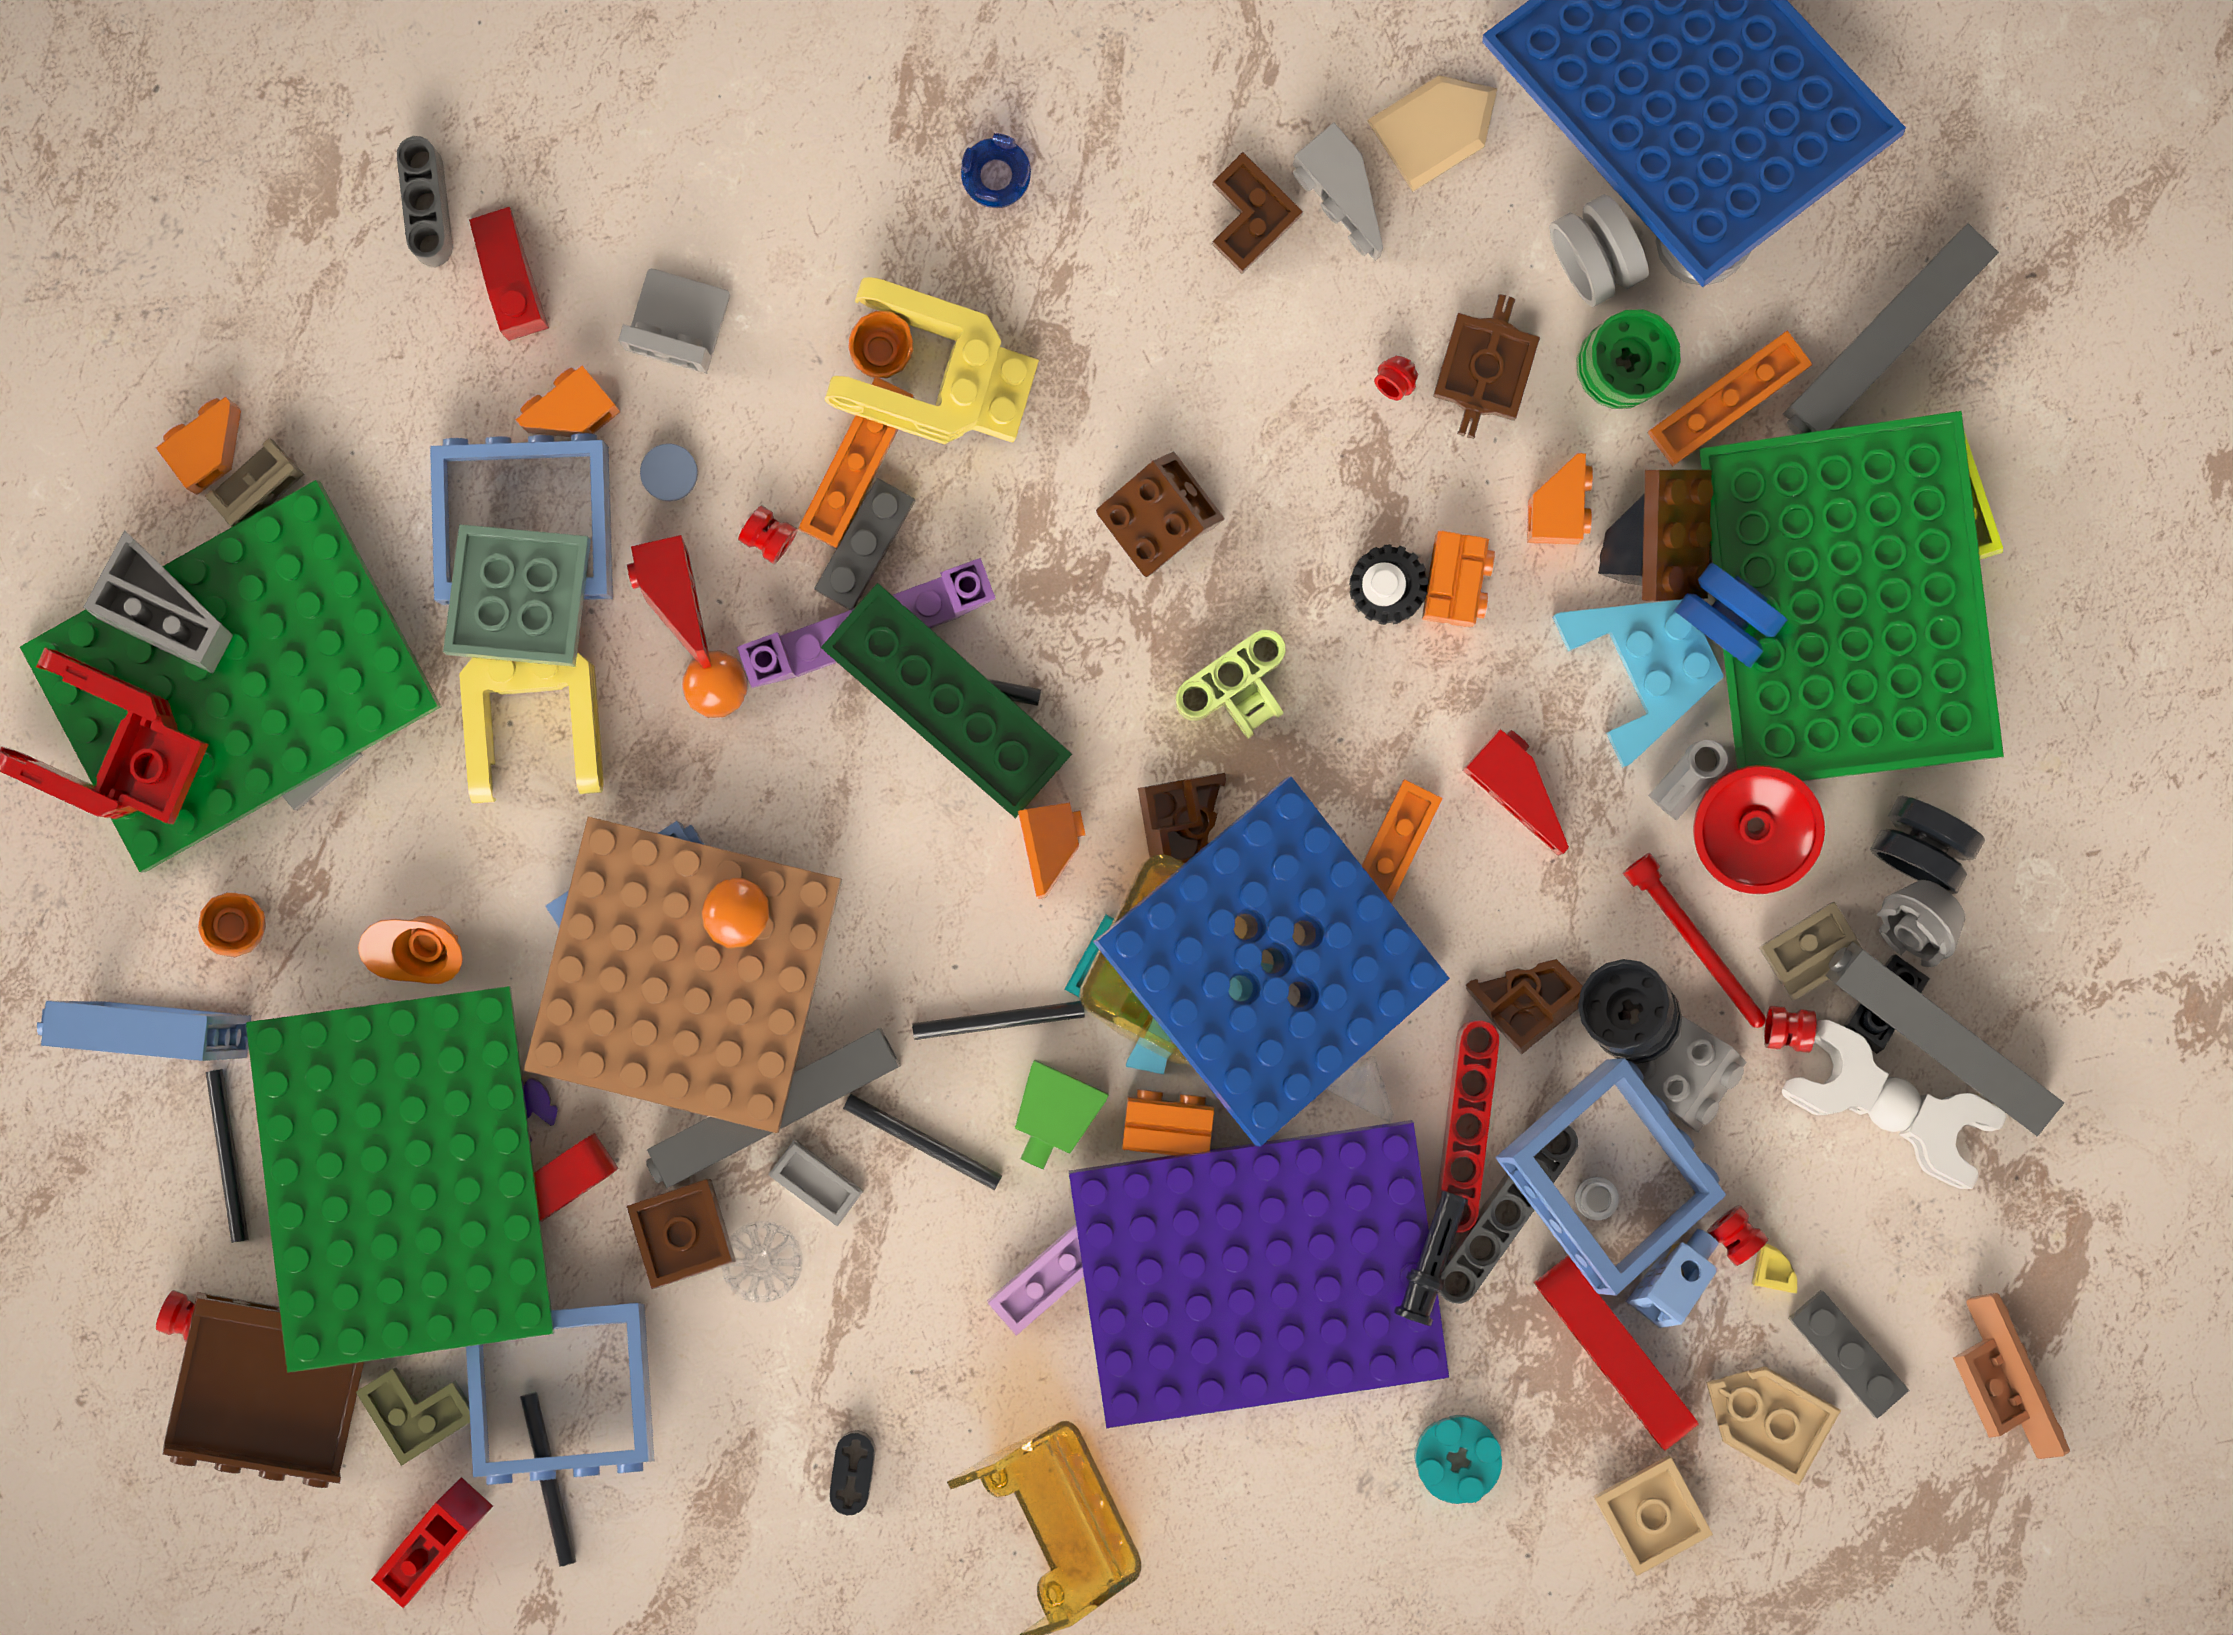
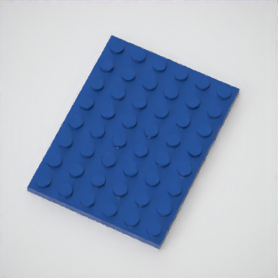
M1528 0L1485 32L1482 37V43L1702 287H1705L1904 135L1906 129L1900 120L1788 0Z

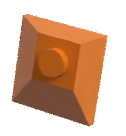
M1070 802L1018 811L1035 893L1038 899L1048 896L1079 848L1077 837L1086 835L1081 811L1072 812Z

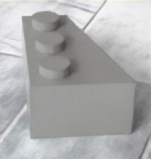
M125 530L83 607L97 619L210 673H214L233 637L205 607Z

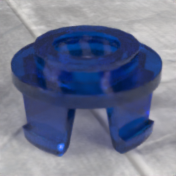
M994 133L992 138L984 139L971 148L967 147L961 162V179L964 189L975 202L989 208L1010 206L1017 202L1029 187L1031 180L1029 159L1022 148L1015 143L1014 138L1005 134ZM993 160L1003 161L1010 167L1012 172V179L1009 185L1001 190H991L981 180V171L984 165Z

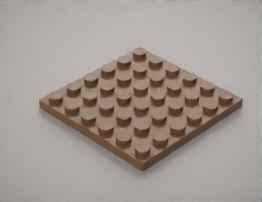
M588 816L524 1071L779 1133L842 879ZM744 878L758 885L769 900V919L765 929L752 944L745 947L727 948L716 943L703 926L702 909L708 893L725 879Z

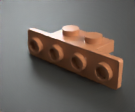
M1998 1293L1973 1296L1966 1301V1304L1983 1340L1953 1357V1360L1988 1437L2002 1436L2021 1424L2038 1459L2065 1456L2070 1452V1448L2064 1437L2063 1429L2055 1418L2046 1398L2045 1390L2029 1361L2027 1350L2021 1343L2009 1317L2007 1307Z

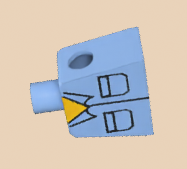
M1697 1229L1687 1244L1682 1242L1671 1245L1661 1254L1626 1302L1659 1328L1681 1325L1717 1272V1268L1708 1259L1719 1243L1707 1232ZM1681 1268L1683 1269L1684 1277L1681 1274Z

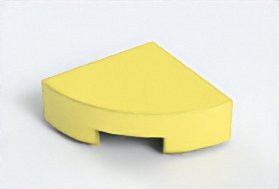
M1765 1244L1757 1252L1752 1284L1797 1294V1276L1789 1260L1777 1248Z

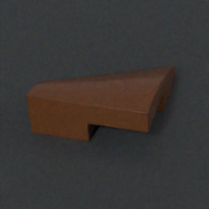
M1225 773L1138 788L1152 872L1178 870L1209 844L1208 835L1215 826L1218 813L1213 811L1219 788L1225 786L1226 783Z
M1557 959L1538 963L1536 967L1530 970L1518 968L1506 971L1505 976L1481 983H1478V979H1474L1466 984V989L1521 1055L1579 1009L1578 1003L1581 988L1583 987Z

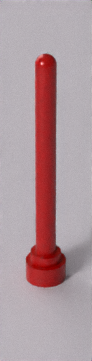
M1647 853L1639 858L1622 874L1633 887L1638 886L1641 891L1647 890L1749 1024L1754 1028L1762 1027L1766 1022L1765 1015L1661 882L1662 874L1658 871L1661 866L1651 853Z

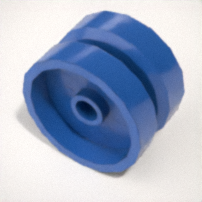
M1711 562L1698 581L1702 589L1717 599L1711 606L1696 594L1687 593L1674 611L1751 668L1763 653V648L1760 642L1745 632L1748 626L1751 625L1766 637H1775L1788 619L1766 603L1768 599L1736 575L1733 578Z

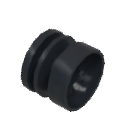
M1627 959L1605 963L1591 973L1581 988L1578 1003L1581 1023L1600 1047L1614 1058H1625L1634 1064L1654 1061L1669 1051L1678 1038L1682 1023L1679 1001L1657 971L1646 964ZM1637 1009L1640 1012L1638 1014L1639 1021L1632 1024L1629 1021L1631 1019L1630 1012Z

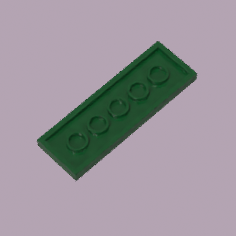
M879 583L870 590L820 647L1015 819L1019 815L1018 811L1024 810L1072 755L1065 746Z

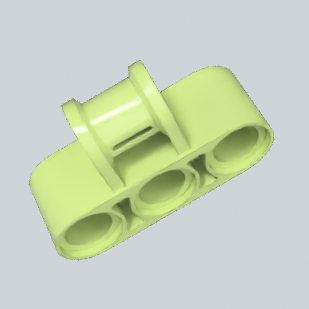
M1271 630L1258 631L1186 680L1179 687L1176 694V708L1179 714L1190 721H1199L1209 716L1221 706H1224L1248 739L1254 735L1253 730L1273 716L1278 718L1282 716V709L1261 680L1276 669L1283 660L1285 643L1282 637L1277 632ZM1261 640L1272 642L1276 646L1277 657L1270 662L1258 660L1253 652L1254 645ZM1225 665L1237 666L1242 673V681L1234 687L1222 684L1218 678L1220 668ZM1191 689L1201 690L1207 697V705L1200 711L1187 709L1183 703V695ZM1260 705H1263V707L1260 708L1258 711H1256L1250 716H1247V714L1250 713L1252 710H1254Z

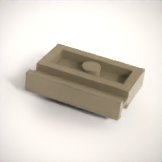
M1831 902L1759 946V949L1780 983L1784 985L1789 993L1790 999L1796 1000L1829 980L1825 976L1830 970L1829 962L1842 947L1847 948L1852 941L1860 948L1862 947L1836 903Z

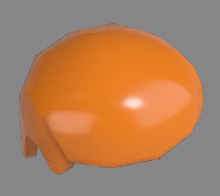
M874 311L861 317L852 328L848 348L851 360L862 373L873 378H889L905 368L912 356L913 340L910 327L906 321L893 312Z
M722 650L709 651L712 667L703 669L694 658L690 661L682 679L684 697L694 711L707 718L726 717L737 710L743 703L744 697L747 695V679L742 664L737 658Z
M744 878L725 879L708 893L702 909L704 929L714 942L727 948L748 946L755 941L767 925L769 919V900L758 885Z
M226 892L211 898L200 911L199 934L204 944L217 955L236 958L252 952L262 941L266 929L264 911L253 898L246 894Z

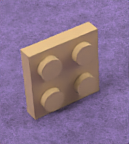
M1669 1455L1593 1496L1636 1576L1713 1535L1672 1457Z

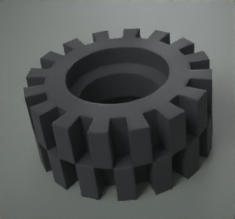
M1392 544L1384 545L1381 548L1375 547L1363 555L1354 567L1349 582L1351 589L1349 592L1351 600H1354L1355 608L1358 612L1361 611L1365 614L1366 619L1378 621V624L1382 625L1387 623L1398 624L1413 616L1425 600L1428 593L1427 586L1429 585L1428 577L1425 574L1426 568L1423 563L1420 564L1417 560L1418 556L1414 552L1412 554L1407 552L1405 547L1400 545L1398 548L1392 547ZM1384 562L1391 563L1397 566L1404 574L1406 581L1404 594L1392 605H1375L1366 598L1363 592V577L1373 565Z

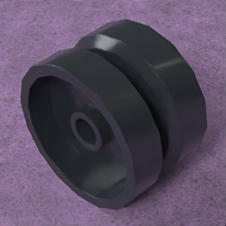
M1898 796L1888 816L1893 825L1900 831L1894 829L1881 830L1870 849L1872 854L1892 868L1917 881H1931L1940 885L1951 894H1957L1967 873L1962 864L1956 859L1963 861L1976 859L1985 842L1984 836L1962 820L1937 807L1912 797Z

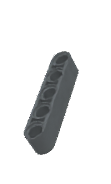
M1569 1125L1563 1130L1567 1141L1565 1148L1561 1152L1551 1153L1545 1146L1533 1156L1553 1184L1578 1148V1137ZM1507 1173L1478 1212L1474 1226L1463 1233L1448 1255L1441 1278L1444 1279V1284L1447 1275L1454 1271L1463 1272L1467 1279L1465 1289L1460 1293L1450 1294L1446 1291L1445 1287L1443 1291H1438L1444 1299L1451 1303L1462 1304L1469 1301L1475 1295L1534 1212V1208ZM1512 1200L1517 1208L1515 1218L1506 1224L1499 1223L1495 1216L1497 1205L1501 1201ZM1480 1235L1487 1236L1492 1243L1490 1253L1482 1259L1474 1258L1470 1253L1472 1240Z

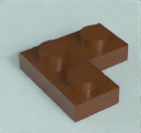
M1244 152L1212 182V186L1240 213L1212 241V245L1243 274L1302 216L1303 211Z

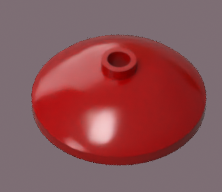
M1764 765L1739 768L1718 779L1703 795L1697 807L1693 823V838L1696 851L1708 872L1723 885L1747 894L1774 893L1798 882L1810 871L1817 861L1825 836L1823 812L1811 789L1794 774L1777 767ZM1752 818L1763 820V825L1758 831L1748 829V822Z

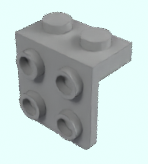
M1682 1016L1679 1036L1670 1050L1654 1061L1635 1065L1642 1072L1644 1077L1642 1082L1650 1093L1659 1097L1666 1104L1668 1110L1685 1125L1699 1132L1703 1125L1709 1124L1714 1119L1719 1110V1102L1727 1090L1734 1088L1739 1083L1744 1072L1743 1067L1747 1062L1733 1047Z

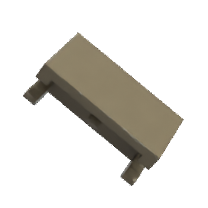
M268 438L263 443L264 447L215 491L210 490L205 495L206 499L232 527L270 506L305 475L271 438Z

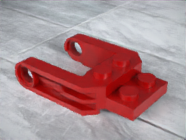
M44 647L36 666L37 668L64 677L62 681L124 708L128 713L121 720L97 774L96 786L29 755L7 747L0 748V772L97 817L118 819L139 810L165 823L174 824L209 744L178 731L168 700L69 655Z

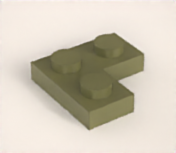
M395 1367L356 1391V1394L401 1466L470 1423L469 1401L456 1380L418 1403L400 1372Z

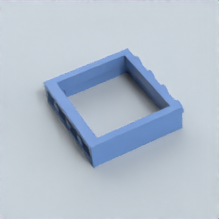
M581 433L571 435V441H554V436L533 435L528 437V442L511 443L510 437L496 436L485 438V444L468 445V439L447 438L443 439L442 446H430L434 600L441 605H449L452 585L450 577L447 462L590 457L593 577L586 578L584 600L613 599L608 445L603 440H597V435Z
M46 1001L45 1009L42 1010L41 1022H37V1033L42 1036L41 1046L197 1061L247 1058L248 1054L246 1022L251 1021L252 1015L105 1001Z
M1625 1058L1606 1059L1495 1157L1597 1294L1605 1295L1619 1294L1726 1196L1718 1184L1720 1179L1717 1173L1708 1164L1699 1159L1693 1150L1694 1143L1683 1130L1676 1128L1668 1117L1669 1110L1666 1104L1659 1097L1650 1093L1642 1082L1644 1080L1642 1072L1634 1063ZM1614 1085H1616L1696 1193L1616 1266L1533 1157Z
M630 1303L552 1310L554 1329L627 1323L635 1450L490 1462L483 1344L466 1347L473 1477L486 1476L487 1485L513 1483L512 1474L528 1472L530 1473V1481L556 1479V1470L573 1469L574 1477L600 1475V1466L617 1465V1473L643 1471V1462L655 1461L645 1304Z

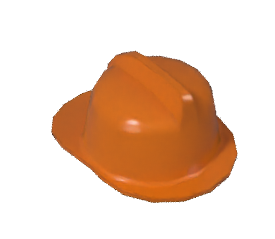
M418 916L411 920H380L370 925L363 932L358 945L360 959L369 971L381 978L395 981L442 984L456 976L461 969L463 961L461 947L458 943V935H455L450 926L443 920L433 916Z

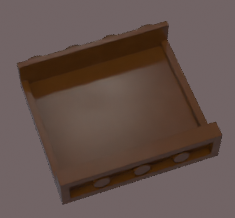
M197 1292L162 1455L171 1456L170 1462L183 1466H196L197 1460L215 1463V1470L226 1473L239 1474L241 1473V1468L258 1470L259 1477L275 1481H284L285 1475L303 1478V1484L317 1488H328L329 1482L340 1484V1470L356 1402V1391L359 1388L364 1362L287 1373L279 1306Z

